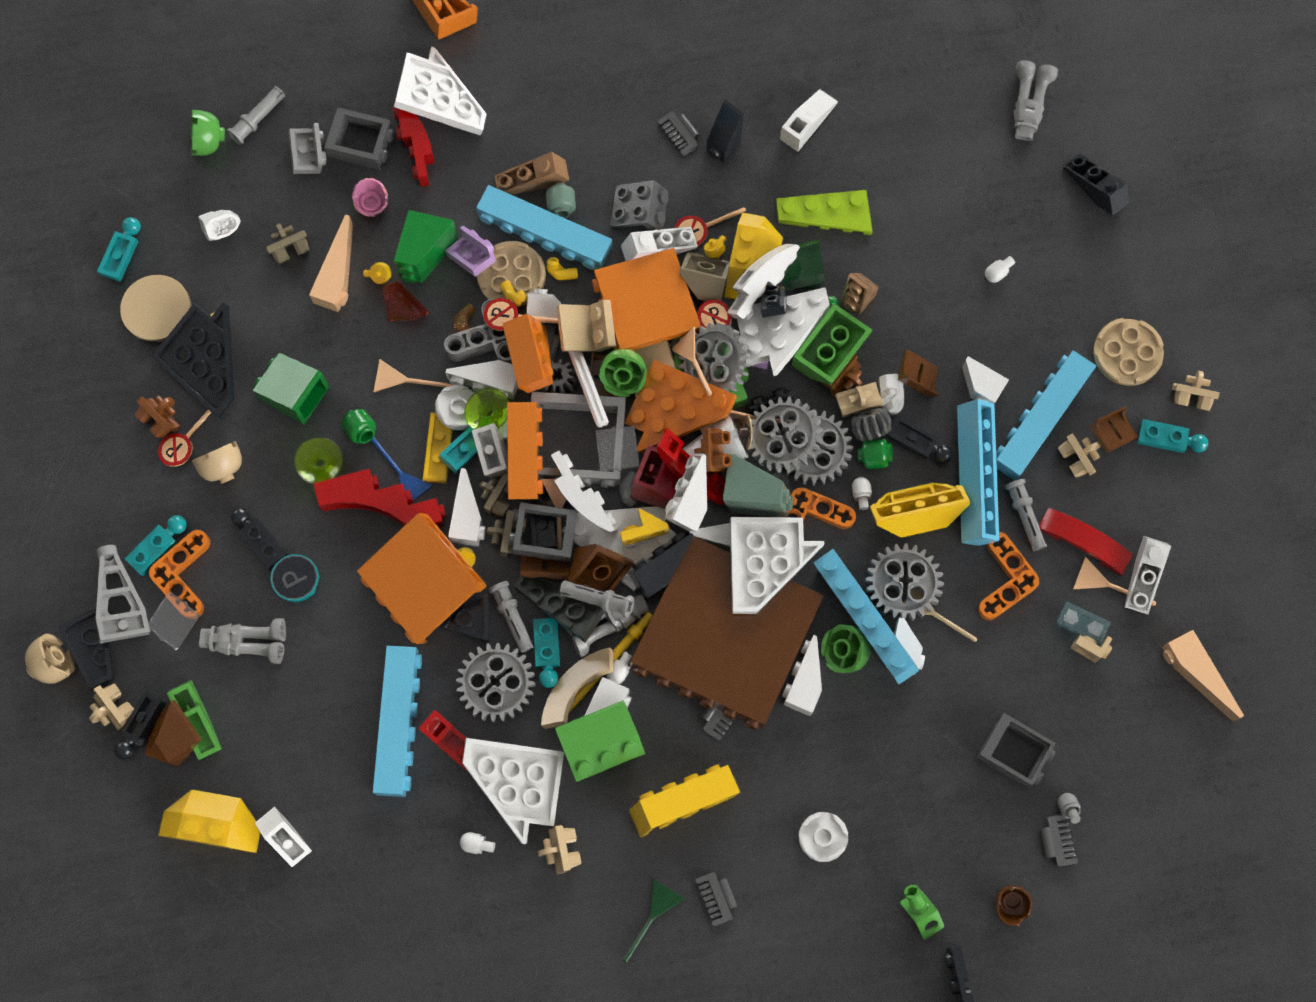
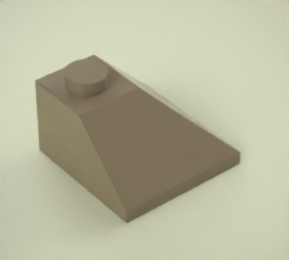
M687 252L680 268V274L697 299L703 300V302L712 299L722 301L730 262Z

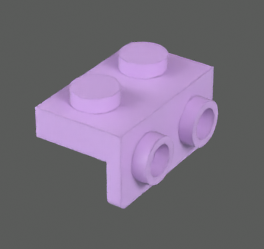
M462 226L459 228L462 238L447 248L445 252L448 258L476 277L496 262L493 253L494 247L488 240L480 238L474 230H469Z

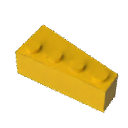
M719 764L706 769L707 774L698 776L695 773L684 778L685 782L676 785L675 782L663 786L662 792L654 794L653 791L639 796L640 800L629 812L640 838L648 835L655 827L662 829L677 821V818L685 819L699 812V809H708L739 794L740 791L729 766L720 768Z

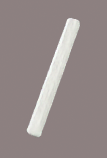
M568 351L597 427L607 425L609 421L583 353Z

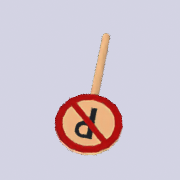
M741 208L708 223H705L697 216H685L678 220L674 228L692 227L697 245L699 246L707 238L708 227L746 211V208Z
M496 298L490 301L483 312L487 326L496 331H504L502 323L522 316L518 314L516 305L505 298ZM532 316L540 322L558 323L556 318Z
M716 299L704 302L697 313L700 325L707 328L708 323L713 325L720 323L729 326L731 315L727 313L729 310L727 304Z
M208 409L186 435L174 433L165 437L158 447L159 459L170 467H177L188 461L193 450L189 438L212 412Z

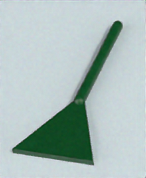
M655 879L653 881L650 917L624 957V963L628 962L654 918L685 900V898Z

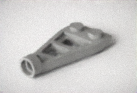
M105 545L97 549L100 561L95 621L100 643L149 635L150 629L145 607L118 556L116 546ZM118 573L123 587L108 590L106 588V575ZM119 595L126 597L131 610L126 613L109 614L108 600L110 597Z

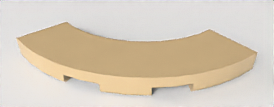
M610 647L584 657L562 675L546 701L541 726L544 729L566 724L577 692L584 685L587 686L595 679L613 673V650Z

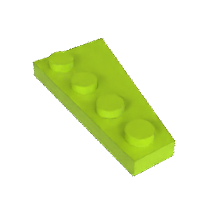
M866 190L776 199L778 223L805 227L809 225L819 226L820 229L829 230V228L842 229L843 232L852 233V231L864 232L863 234L872 235Z

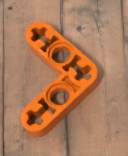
M802 487L795 489L791 494L793 496V508L791 511L788 510V515L793 514L797 518H803L804 521L807 514L840 529H849L855 522V511L847 505ZM803 494L807 502H802L798 511L795 509L798 500L795 496L799 497ZM826 503L829 506V512L827 514L818 513L816 510L817 504ZM834 507L838 508L836 513L839 515H843L844 512L848 513V518L851 521L847 520L843 523L838 515H835L834 519L830 518Z
M201 530L190 532L156 561L149 571V576L153 582L188 619L199 618L204 612V605L178 575L209 548L210 538ZM196 537L202 538L203 544L201 546L195 545L194 539ZM186 545H188V546L191 548V550L194 552L192 555H191V553L185 548ZM181 551L185 552V561L179 564L175 563L174 555ZM159 569L165 570V575L170 579L168 583L160 576L157 577ZM177 584L182 585V594L177 597L172 596L171 588ZM187 598L193 605L196 604L195 608L197 610L194 613L188 611L189 607L183 600Z
M999 532V540L1003 541L1001 546L1005 552L1008 548L1011 551L1002 558L1000 555L1003 553V550L999 546L995 548L993 546L994 542L987 544V549L1010 578V581L984 598L979 604L978 613L985 620L997 618L1032 593L1039 585V577L1009 537L1002 532ZM1007 558H1017L1019 567L1016 569L1008 567L1006 563ZM1023 577L1033 580L1031 582L1032 587L1026 585L1021 590L1017 587L1024 581ZM1003 590H1012L1015 594V599L1013 601H1006L1002 596ZM998 600L1000 604L994 608V614L984 611L986 603L990 606Z

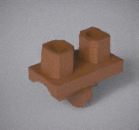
M854 354L832 385L822 382L829 389L831 396L835 397L837 393L843 392L844 389L847 391L852 387L862 386V381L859 379L862 375L860 371L861 365L857 361V355Z
M158 396L155 400L153 398H139L137 403L140 407L135 416L143 423H148L153 418L156 422L150 428V431L156 437L163 438L169 431H177L180 428V425L171 417L176 413L172 408L175 401L171 397L163 399L161 396Z
M702 428L703 439H701V448H695L694 454L706 455V472H724V468L732 465L730 454L723 453V445L729 444L731 441L730 432L723 431L721 428Z

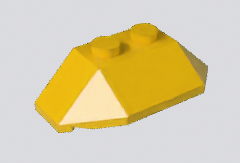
M742 213L729 263L725 298L736 299L739 293L733 287L744 272L763 255L782 246L783 237L764 216Z
M929 483L886 493L875 504L870 506V510L877 526L899 537H906L948 527L970 505V500L961 485L954 487L948 484Z
M191 790L164 811L158 836L256 853L261 832L255 824L257 821L241 798Z

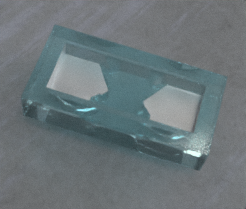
M1066 601L1055 624L1079 636L1091 637L1100 645L1111 622Z

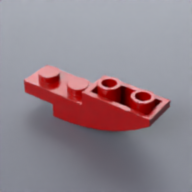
M392 106L395 120L399 119L400 126H396L398 140L403 139L405 148L409 147L411 159L415 158L416 165L412 166L414 179H419L421 187L429 186L426 165L434 164L435 161L427 133L416 114Z

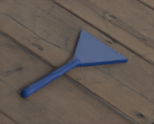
M373 437L372 443L398 473L400 484L403 483L406 490L410 489L413 501L433 486L402 472Z

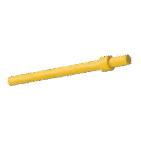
M647 612L636 625L633 624L627 630L628 634L613 650V662L615 659L618 660L635 640L638 641L644 634L643 630L649 625L653 617L651 613ZM601 677L595 679L587 686L584 685L575 695L576 699L569 713Z

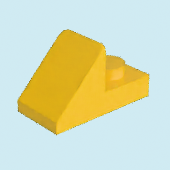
M638 508L641 526L630 525L625 527L624 531L620 532V539L624 547L669 534L668 523Z

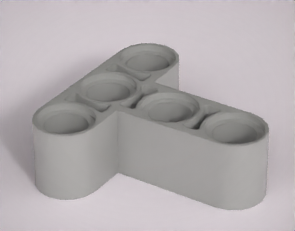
M489 299L483 303L481 308L483 319L486 305L494 299ZM486 322L483 325L452 334L445 339L444 348L448 358L452 361H462L494 350L497 360L512 364L511 357L504 358L501 356L503 352L509 351L505 334L502 337L495 336L494 334L497 331L487 326ZM480 337L483 339L480 344L472 343L475 338ZM453 345L461 346L458 351L450 350Z

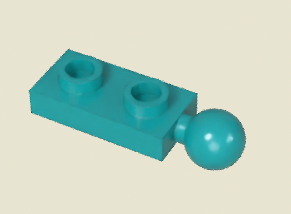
M133 217L126 218L123 221V234L114 232L97 270L99 275L121 282L138 244V240L132 236L138 234L141 229L140 222Z
M484 418L479 422L478 428L493 423L496 425V423L490 418ZM473 425L439 454L438 458L455 474L478 453L472 430L476 428Z
M1145 419L1141 421L1137 444L1185 453L1187 446H1190L1194 452H1203L1207 449L1209 443L1206 436L1202 434H1195L1189 437L1190 428Z
M175 515L168 520L166 529L158 525L125 560L140 575L145 576L150 571L151 566L178 543L172 536L185 531L187 527L186 520L182 516Z
M553 618L533 619L536 669L543 668L539 675V682L545 688H552L558 682V674L553 670V667H560L558 622Z

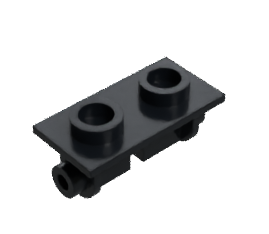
M785 387L778 388L772 391L771 396L764 398L761 395L750 399L751 403L745 405V407L750 410L752 409L753 412L749 414L755 416L754 411L759 413L763 411L761 408L762 404L767 408L770 407L769 400H772L774 404H778L779 397H781L783 403H786L789 395L794 392L789 389L786 390ZM791 397L792 402H793V404H794V403H795V399H794V397Z

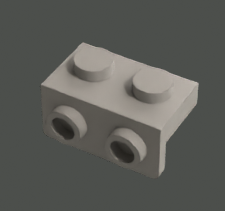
M313 123L312 129H289L293 174H320L322 166L326 165V153L321 149V145L324 143L323 131H319V124Z

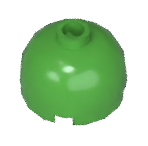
M192 110L191 155L204 156L212 154L218 149L220 141H224V127H220L219 120L210 112Z
M618 349L609 353L603 360L599 378L607 392L619 397H628L632 393L641 391L645 385L647 369L644 360L638 353L629 349Z
M839 624L837 627L826 632L822 640L821 653L828 662L826 663L828 668L838 673H851L860 670L866 665L871 655V644L858 627Z

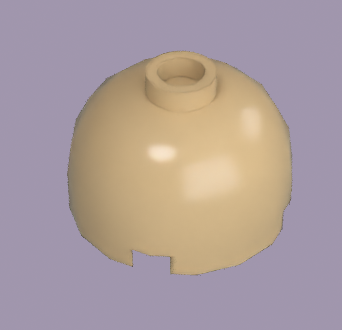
M235 441L192 460V463L202 478L211 482L220 480L221 484L234 479L233 473L239 470L242 464V456Z
M44 634L34 640L25 654L28 674L32 678L47 684L57 683L66 679L74 672L75 661L69 650L65 654L61 647L64 643L50 634Z

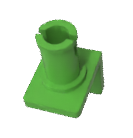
M917 885L908 886L904 891L906 898L900 903L916 923L921 937L925 940L944 928V924L938 910ZM930 921H936L931 929L925 930V926Z

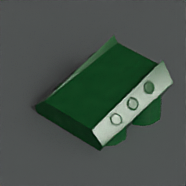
M819 240L797 244L800 247L796 253L797 257L793 263L788 265L782 279L787 293L802 287L807 290H815L820 283H824V270Z

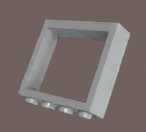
M532 392L531 402H537L539 408L591 412L585 395ZM599 396L605 413H617L613 472L570 470L573 476L579 475L585 487L591 486V484H601V487L608 488V486L615 487V485H620L626 398ZM543 467V470H539V480L558 479L562 476L558 468Z

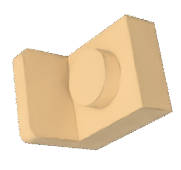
M1080 635L1074 640L1070 648L1096 663L1101 658L1106 659L1112 649L1109 645L1112 638L1107 636L1098 646L1096 645L1097 642L1091 637Z

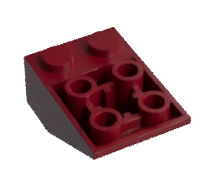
M647 446L634 478L630 497L666 509L668 502L673 499L676 493L675 487L679 479L665 465L656 447Z

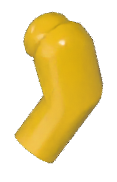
M555 257L547 260L546 269L555 279L559 281L578 279L577 268L565 269Z
M509 280L499 285L506 299L512 301L516 306H521L523 302L527 301L528 297L525 292L520 290L516 293Z

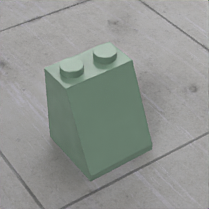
M730 454L732 465L727 467L723 501L730 512L733 514L787 518L788 510L791 511L793 508V496H790L789 489L786 488L784 482L740 457Z

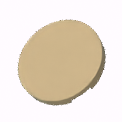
M505 241L494 245L493 253L496 262L477 275L480 290L488 300L496 298L506 299L499 286L506 280L511 282L516 293L523 290L527 297L528 293L534 292V289H543L546 280L545 265L541 256L529 247L528 244L518 241ZM527 301L523 302L521 306L516 307H522L527 305Z
M150 275L137 280L127 289L121 301L120 312L123 323L135 337L146 341L163 342L192 305L187 291L177 280L165 275Z
M1119 318L1105 325L1099 332L1094 342L1093 355L1098 369L1109 380L1120 385L1135 386L1147 382L1159 371L1163 362L1164 345L1158 332L1148 323L1142 320Z

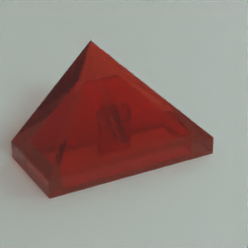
M399 281L383 287L382 291L388 321L415 320L428 315L429 311Z

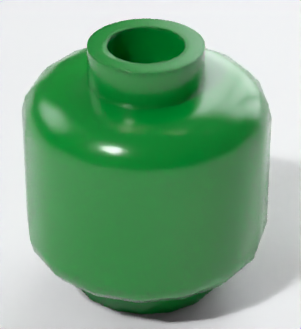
M364 409L348 411L341 423L343 432L353 443L364 444L371 441L375 436L376 423Z
M884 438L863 441L862 448H858L859 462H863L866 469L887 468L889 462H893L892 444L888 443Z

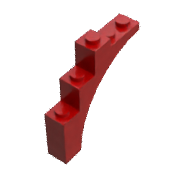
M370 469L313 483L319 507L323 512L335 509H362L382 514L397 521L402 526H405L418 513L428 514L438 528L444 526L443 519L447 518L444 505H439L436 498L412 504L410 489L406 490L403 483L380 489L377 475H372Z

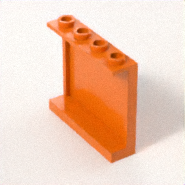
M674 248L594 270L595 279L592 280L595 293H600L601 299L598 302L601 300L611 301L616 346L613 347L614 350L629 349L633 351L682 337L693 327H695V332L700 334L699 329L701 325L687 284L680 274L681 267Z
M418 513L357 570L361 576V582L367 588L374 591L376 594L375 599L383 607H387L391 612V619L396 624H401L406 631V637L416 644L426 643V638L475 592H481L487 586L428 514Z

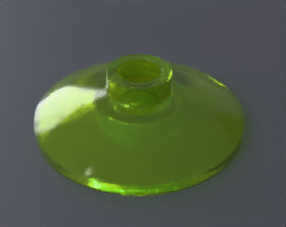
M484 388L475 392L465 405L464 415L466 422L474 430L493 423L499 429L507 421L508 398L503 392L495 388ZM492 410L493 413L487 416V413Z
M313 438L304 442L299 447L295 456V467L299 475L310 483L332 479L339 473L342 467V454L339 447L333 441L326 438ZM318 460H324L322 466H316Z

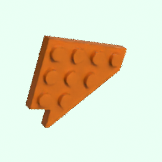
M653 360L646 375L645 385L638 392L624 423L644 432L636 448V451L644 453L648 445L657 447L664 430L667 428L680 438L728 418L737 396L707 383L712 392V395L709 396L700 379Z

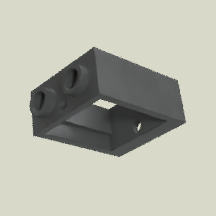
M337 108L324 148L329 158L380 170L382 162H386L388 156L387 146L389 142L393 141L394 129H392L388 119ZM349 123L380 130L373 154L341 146Z
M520 502L519 510L514 509L512 523L517 524L516 532H511L509 547H513V554L570 562L577 511ZM525 513L565 518L566 526L562 550L520 544Z
M1003 713L997 719L976 758L1024 787L1029 788L1033 784L1038 785L1044 774L1041 769L1045 763L1049 764L1053 759L1056 751L1052 749L1056 743ZM1006 728L1043 748L1027 777L991 756Z

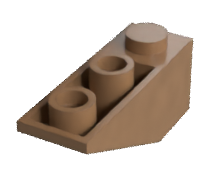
M553 152L495 175L497 189L510 195L549 189L556 183L569 181L566 160Z
M850 273L841 302H843L847 310L860 315L877 295L879 287L861 273Z

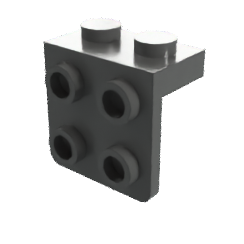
M655 180L618 185L615 190L611 226L623 228L643 225L650 231L662 230L665 223L666 205L669 199L668 191Z

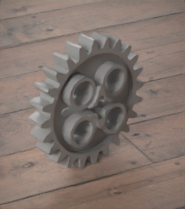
M708 323L707 328L700 326V334L695 332V358L700 369L704 368L703 375L707 383L728 392L729 389L736 392L737 387L735 384L743 385L741 376H748V373L744 371V367L751 366V364L745 362V359L751 357V354L744 352L749 348V345L743 343L745 337L740 336L738 330L732 329L731 326L716 323V325ZM706 345H708V349H707V351L704 353V349H705ZM729 347L728 353L725 355V349ZM679 356V359L684 360V363L679 365L678 368L684 369V373L700 379L692 361ZM725 369V374L723 378H721V373Z
M781 397L778 398V404H774L772 400H769L770 407L768 408L762 404L761 408L763 411L761 413L754 411L756 420L751 419L753 426L752 444L749 451L754 452L752 454L754 460L759 459L758 463L760 466H764L767 463L769 471L775 466L778 473L781 472L782 467H785L788 473H790L791 466L799 470V463L801 462L807 466L806 458H815L812 451H820V447L816 442L823 441L822 437L818 435L823 432L821 426H817L821 421L819 417L814 418L817 415L815 410L809 411L810 407L807 403L802 406L800 399H797L793 404L791 397H788L786 403H783ZM776 417H780L781 423L786 431L787 438L793 449L792 453L788 452V448L786 446L785 441L782 438V433L776 422ZM789 417H796L795 422L791 424L786 423ZM767 426H774L773 431L769 433L764 432ZM804 437L803 443L794 444L796 438ZM776 446L783 447L781 452L777 454L772 453Z
M823 411L821 416L816 415L814 417H819L821 423L817 426H821L823 432L818 435L822 439L826 436H831L835 442L833 444H826L824 441L816 442L820 447V451H812L815 458L807 457V466L801 462L799 463V470L791 466L790 473L786 472L787 475L795 473L794 481L802 477L803 485L807 483L808 479L811 480L813 486H815L816 480H820L822 485H825L826 478L833 482L834 473L841 476L842 471L840 468L847 469L848 464L845 461H850L852 455L846 453L853 450V446L847 445L852 440V437L845 436L848 433V428L840 429L843 421L834 423L835 415L828 419L826 418V411ZM788 419L787 423L791 424L793 421ZM782 426L781 432L784 434L782 438L786 443L788 452L792 453L793 449ZM798 437L795 441H798L801 444L803 443L805 438ZM776 446V450L779 451L783 448L782 446ZM818 458H825L829 464L820 466L816 460Z
M907 543L904 544L902 550H900L898 544H895L893 552L888 547L884 550L885 555L879 552L877 554L879 561L872 559L870 564L874 568H868L866 572L872 577L865 579L866 583L871 584V586L867 587L866 592H873L869 600L878 601L875 608L883 607L882 615L891 612L892 620L898 614L900 618L904 619L906 615H909L911 621H914L915 613L921 618L925 615L923 609L930 613L932 611L930 603L937 605L939 602L934 596L940 597L943 593L937 588L944 585V582L937 580L942 577L943 573L935 571L940 564H931L934 556L926 558V549L918 553L917 545L912 550H909ZM903 562L907 563L905 581L908 583L905 589L906 603L902 602L903 582H900L904 575ZM887 566H896L899 573L896 575L890 574L887 571ZM919 567L922 570V575L915 576L912 574L911 568ZM889 588L895 589L898 597L890 598L886 594V590ZM918 590L922 594V599H913L910 591Z
M488 643L484 652L480 647H477L478 655L475 656L470 652L469 656L472 660L470 662L462 661L466 669H458V672L463 675V678L456 679L457 683L463 685L456 689L458 693H464L460 701H468L465 709L468 711L474 708L472 714L474 717L482 713V721H485L488 715L491 716L493 723H495L497 716H500L501 720L505 722L506 714H509L514 719V710L522 713L520 705L529 706L526 696H534V693L529 688L535 687L536 684L529 681V679L535 677L534 672H527L532 667L531 663L523 664L526 656L522 655L518 658L519 650L516 648L511 653L508 644L504 650H501L499 643L496 644L495 649H492ZM496 660H500L504 664L503 668L499 671L491 669V664ZM509 668H513L512 672L503 676ZM478 676L484 677L485 683L483 686L477 688L472 685L474 678ZM493 678L496 680L500 679L501 685L499 687L492 686L491 680ZM511 678H517L520 681L519 686L515 689L507 687V682ZM489 689L482 698L479 697L481 693ZM493 694H498L501 696L500 703L494 706L488 703L489 697Z

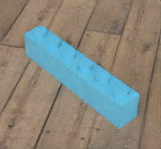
M490 185L487 186L476 207L478 217L482 222L500 226V229L504 232L518 234L527 242L532 243L534 241L547 251L553 252L554 250L561 253L567 260H577L590 270L603 268L613 248L611 238Z
M1074 350L1068 357L1064 355L1057 364V367L1060 368L1057 374L1051 373L1044 383L1047 386L1043 393L1038 391L1031 401L1035 404L1031 411L1026 409L1019 418L1022 424L1018 429L1012 428L1006 437L1009 440L1008 444L1005 447L1000 445L996 451L997 469L1014 481L1020 477L1096 367L1095 364Z
M976 399L957 406L960 485L963 486L970 500V505L961 513V543L981 546L999 541L994 403Z
M834 549L813 562L897 683L901 684L917 673L919 670L912 658Z
M387 646L373 785V793L375 795L406 797V791L411 789V776H408V766L413 765V751H410V744L415 741L416 728L412 727L413 717H417L418 703L414 702L415 693H419L420 678H416L417 669L422 667V654H419L416 647Z

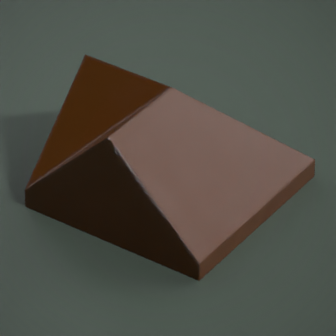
M598 544L577 547L574 551L568 581L603 592L613 591L634 562Z
M175 700L169 703L149 732L145 755L174 766H179L202 739Z

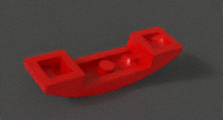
M667 428L664 430L656 449L665 465L680 479L686 471L685 465L691 456L682 449L684 442ZM706 472L707 499L723 506L725 505L723 495L726 480L717 472L713 474Z
M1048 508L1039 524L1040 530L1056 540L1060 538L1100 560L1101 565L1120 576L1133 556L1132 553L1109 536L1057 510Z
M434 710L418 729L467 771L462 764L466 737Z

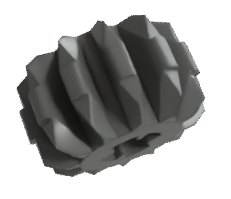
M561 358L558 359V363H554V360L550 359L553 369L552 378L554 376H557L556 381L553 380V384L544 387L543 392L565 394V390L572 392L573 387L571 385L577 384V379L574 377L576 375L575 369H571L570 362L563 365V359Z
M870 409L858 413L851 419V428L857 440H872L885 436L892 430L891 419L886 409Z

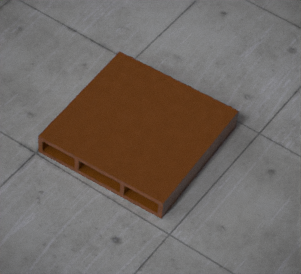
M694 536L630 662V668L633 669L632 672L640 677L646 678L648 676L655 679V683L661 687L668 688L670 686L676 689L677 693L685 698L690 699V697L700 700L699 703L706 708L712 709L715 707L730 719H735L736 717L745 721L744 725L751 729L757 730L760 728L763 730L824 595L790 580L757 614H732L731 553Z

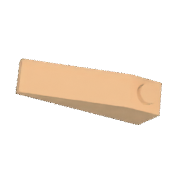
M346 214L309 294L314 304L339 312L341 306H345L348 300L347 292L353 223L350 216Z
M1194 630L1162 647L1164 650L1163 656L1167 663L1172 664L1177 672L1231 721L1244 716Z

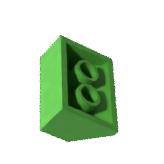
M834 304L793 356L791 366L812 380L832 385L870 335L872 329Z
M624 700L555 728L576 782L645 754Z

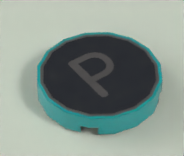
M292 554L283 557L275 564L270 580L273 590L280 598L291 602H300L307 600L315 593L320 576L318 568L311 559L303 555Z

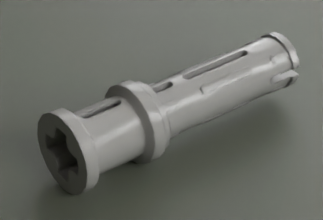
M274 86L248 114L241 115L239 117L240 120L232 128L226 130L232 140L242 145L244 143L243 139L251 131L255 132L257 130V124L285 98L284 93L280 94L282 92L280 88Z
M1019 479L1004 487L1006 490H1009L1013 501L1012 508L1018 511L1034 552L1047 547V544L1044 541L1031 507L1033 499L1028 496L1024 485L1026 481L1025 479ZM1028 518H1029V520H1030V522H1031V525H1032V527H1033V530H1034V533H1035L1036 536H1034V534H1033V531H1032V529H1031V526H1030V523H1029V521H1028Z
M566 580L563 581L560 587L561 596L600 606L605 612L611 610L621 613L623 617L627 618L633 610L634 597L630 595L624 597L615 594L612 590L603 592Z
M503 581L489 588V593L493 594L498 604L497 610L503 613L518 645L520 654L534 649L535 646L516 608L518 602L517 599H513L508 588L509 582Z

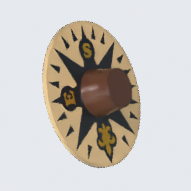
M745 415L743 427L739 428V437L743 438L745 450H750L752 444V422L749 415Z

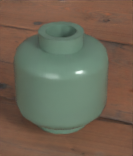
M564 183L554 184L546 192L547 211L560 217L568 218L576 209L575 191Z

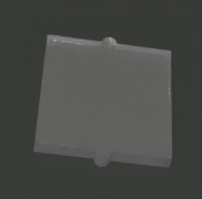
M614 426L612 429L595 431L600 472L610 470L621 472L622 469L639 467L634 426L622 428Z
M168 592L148 622L149 629L159 636V640H164L177 650L200 615L188 606L187 601H182L172 592Z

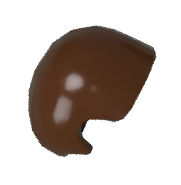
M1008 885L996 894L994 908L998 918L1006 925L1020 926L1021 922L1031 915L1032 899L1030 894L1021 886Z

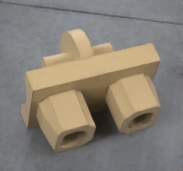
M1199 370L1195 376H1186V382L1193 383V387L1179 383H1173L1172 390H1175V404L1188 406L1190 395H1198L1196 408L1210 411L1214 399L1219 398L1220 392L1201 388V385L1209 387L1211 380L1204 379V372Z
M876 382L857 386L854 389L835 395L842 417L883 405Z
M1070 434L1067 436L1068 440L1058 447L1064 459L1077 453L1080 460L1069 466L1076 478L1087 473L1090 475L1094 474L1096 470L1087 455L1090 454L1094 461L1100 458L1096 450L1101 447V444L1099 442L1092 444L1089 438L1086 437L1082 440L1086 448L1082 449L1074 434Z
M115 684L104 689L99 685L94 688L96 694L93 696L98 705L93 703L90 706L93 713L89 719L92 723L100 721L103 726L108 725L111 721L116 729L120 731L134 709L129 702H125L119 707L115 706L113 702L121 697V692Z
M563 825L549 829L550 838L543 840L545 849L539 850L538 855L546 856L548 865L555 863L557 874L565 873L571 870V868L580 865L581 858L579 852L568 853L566 846L568 843L576 842L575 829L563 828Z

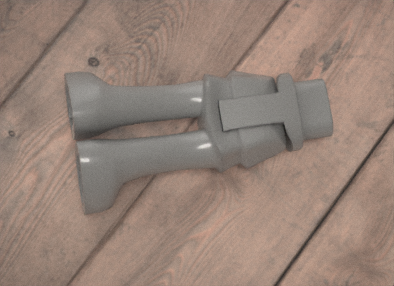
M1023 60L1017 62L1015 68L1016 74L1020 79L1018 100L1015 103L1016 109L1013 111L1014 129L1016 130V139L1032 141L1033 135L1037 132V127L1043 118L1046 88L1048 84L1056 79L1058 69L1052 65H1041L1038 68L1032 100L1029 99L1036 65L1031 61Z
M642 594L634 597V606L629 617H623L621 613L610 610L605 612L601 620L606 618L608 622L595 627L586 643L576 636L572 637L573 645L580 658L589 653V647L594 641L611 633L620 632L623 628L627 629L636 619L641 618L640 615L649 611ZM566 629V631H567V633L569 634V636L574 635V634H572L570 631H568V630Z
M276 618L268 627L241 626V624L232 625L231 623L219 627L212 626L211 629H201L199 647L209 648L210 651H217L225 655H261L268 657L271 663L280 664L284 656L283 643H245L244 638L284 642L286 639L285 620L283 618Z

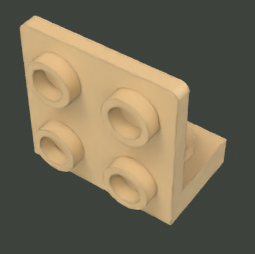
M601 300L592 305L560 304L556 307L562 351L601 352L616 346L610 300Z

